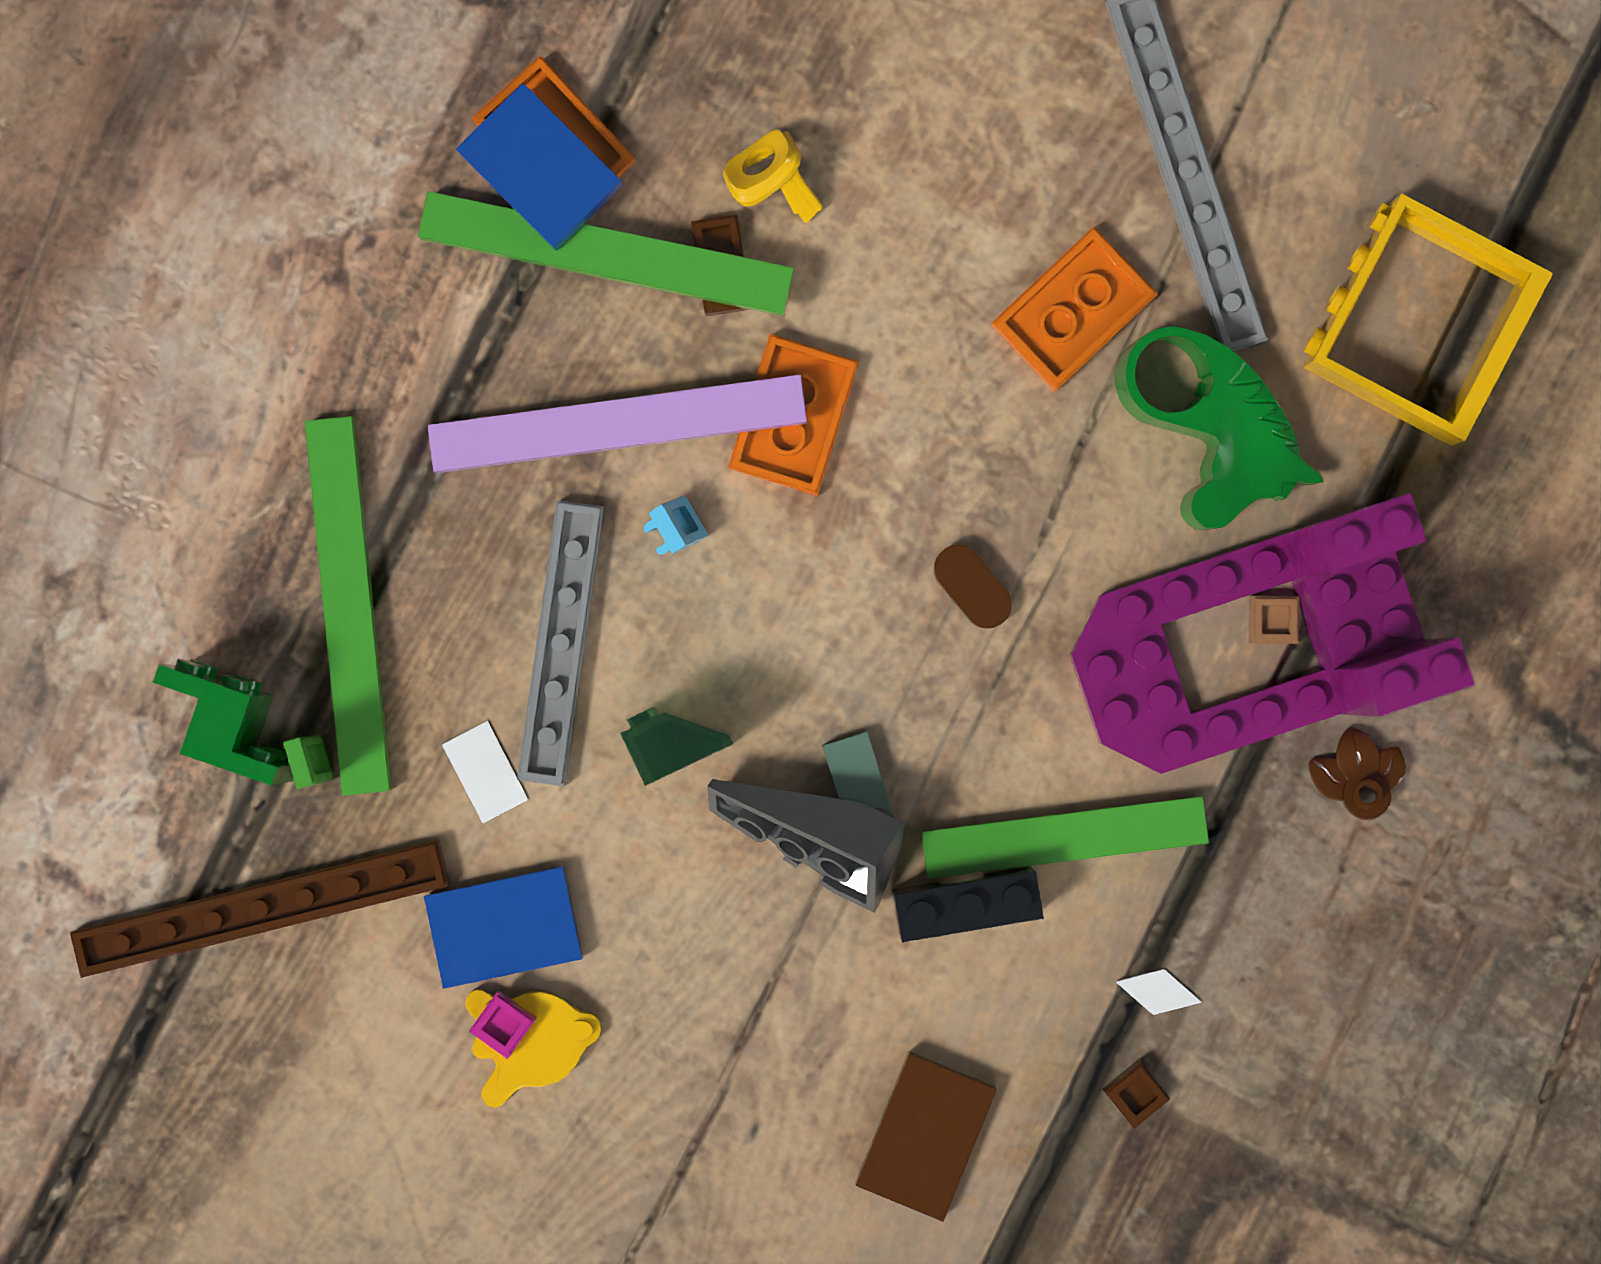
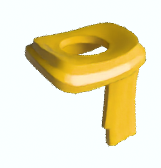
M778 129L770 131L725 164L723 169L725 183L735 200L743 206L756 205L780 188L793 213L799 214L804 223L809 222L823 208L822 203L798 170L801 153L788 131L782 132ZM775 153L773 162L764 171L755 175L745 174V168Z

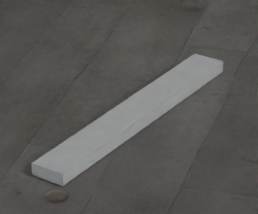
M1106 0L1105 7L1215 340L1229 347L1233 352L1265 343L1269 339L1157 0Z

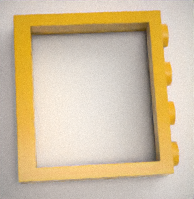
M1401 193L1388 205L1382 202L1373 215L1369 228L1375 231L1367 246L1360 244L1352 255L1347 269L1353 273L1345 288L1338 285L1325 307V310L1331 314L1324 328L1316 327L1306 342L1303 352L1309 354L1302 368L1453 446L1467 439L1553 273ZM1397 224L1514 285L1445 419L1327 358Z

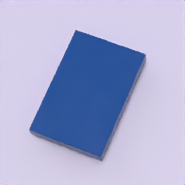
M524 83L456 148V151L555 251L575 234L623 186L622 181Z
M564 865L424 896L443 989L583 959Z

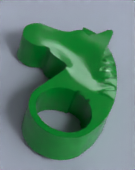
M1172 326L1149 332L1130 344L1121 355L1115 372V387L1118 398L1127 412L1145 424L1194 437L1206 444V453L1200 466L1201 483L1184 495L1180 506L1181 516L1190 527L1195 530H1212L1225 527L1256 500L1269 498L1274 501L1284 500L1296 485L1309 486L1323 482V477L1301 459L1299 446L1290 422L1267 385L1250 365L1229 347L1208 335ZM1162 342L1175 345L1186 352L1195 365L1197 378L1201 379V383H1197L1194 395L1197 399L1192 400L1181 412H1165L1153 407L1142 397L1138 390L1135 379L1136 363L1142 351L1149 344Z

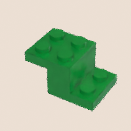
M177 658L175 665H158L152 683L198 698L179 753L180 755L271 786L294 781L285 749L265 743L257 746L274 697L270 693L261 691L262 682L239 674H235V677L223 674L222 677L217 676L218 667L195 659L187 661Z

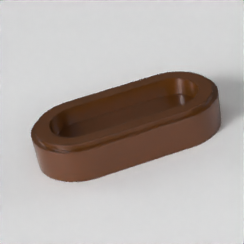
M953 545L944 549L937 556L933 567L936 581L973 625L979 628L990 629L1006 621L1012 607L1010 595L972 549L963 545Z

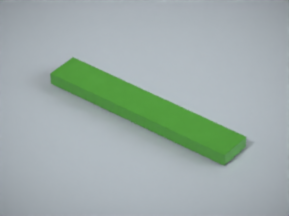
M1203 796L921 831L927 879L1209 843Z

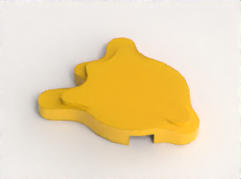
M480 988L471 991L465 1001L467 1011L477 1020L494 994ZM544 990L528 991L515 997H509L537 1018L508 1059L476 1037L472 1046L473 1054L480 1059L491 1058L496 1063L495 1070L482 1088L481 1096L485 1104L489 1107L497 1108L502 1106L518 1089L529 1086L542 1087L556 1083L566 1077L577 1065L586 1047L599 1038L602 1030L599 1018L593 1013L581 1011L574 1005L571 1006L567 1001L556 996L554 992Z

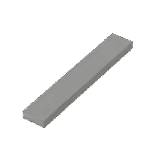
M560 500L556 502L517 780L557 786L566 785L605 507Z

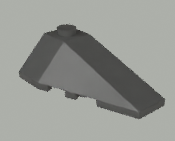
M716 779L710 781L707 788L709 810L756 842H764L766 839L770 840L785 855L783 860L795 868L800 862H803L824 876L820 882L822 886L834 894L875 913L902 847L903 822L898 820L894 814L886 809H874L857 801Z

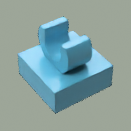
M686 495L663 503L649 512L652 520L648 521L643 528L645 533L656 529L659 530L665 541L663 545L656 549L659 555L670 551L674 554L695 545L709 536Z

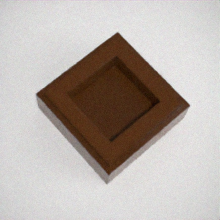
M1139 1059L1103 1088L1106 1095L1134 1129L1171 1099Z

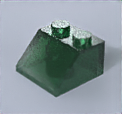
M652 707L627 719L630 729L620 733L645 786L736 742L731 732L672 711L659 714L656 707Z

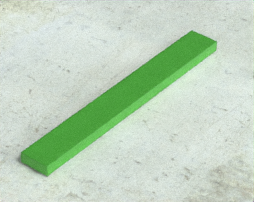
M430 191L427 192L417 236L420 240L783 317H785L795 272L793 267L584 224L555 251L514 209Z
M347 416L305 421L342 796L391 791L392 783L355 418Z

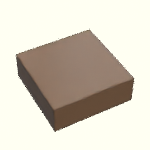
M1250 596L1249 643L1299 644L1300 597Z

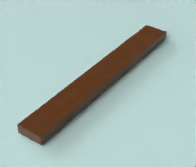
M435 840L70 932L80 977L83 978L450 886V881L440 840Z

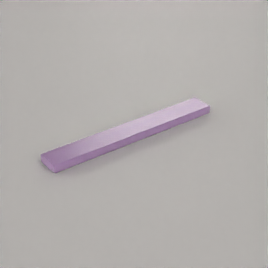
M801 375L432 424L428 425L433 472L443 473L807 424L802 377Z

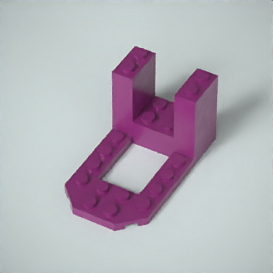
M1411 493L1366 506L1099 595L1080 636L1077 638L1069 654L1099 744L1157 773L1163 774L1340 714L1381 717L1474 686L1475 682L1460 637L1425 639L1395 552L1427 541ZM1291 582L1296 597H1300L1299 607L1321 670L1191 713L1161 624Z

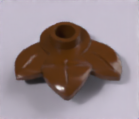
M1348 727L1342 734L1336 749V759L1317 758L1309 761V773L1317 790L1328 799L1343 802L1351 815L1362 820H1373L1386 812L1391 803V790L1403 780L1406 769L1405 759L1399 747H1389L1378 751L1375 742L1370 736L1354 727ZM1362 788L1373 790L1376 795L1375 801L1371 803L1364 802L1359 796V790Z

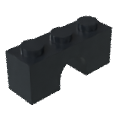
M1030 866L984 874V877L946 884L933 882L892 889L901 942L1044 919L1037 874Z

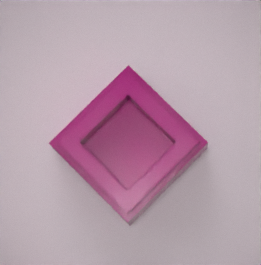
M498 990L469 1032L508 1059L537 1017Z

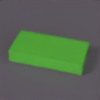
M321 735L299 737L283 742L296 789L333 780L335 776L324 738Z

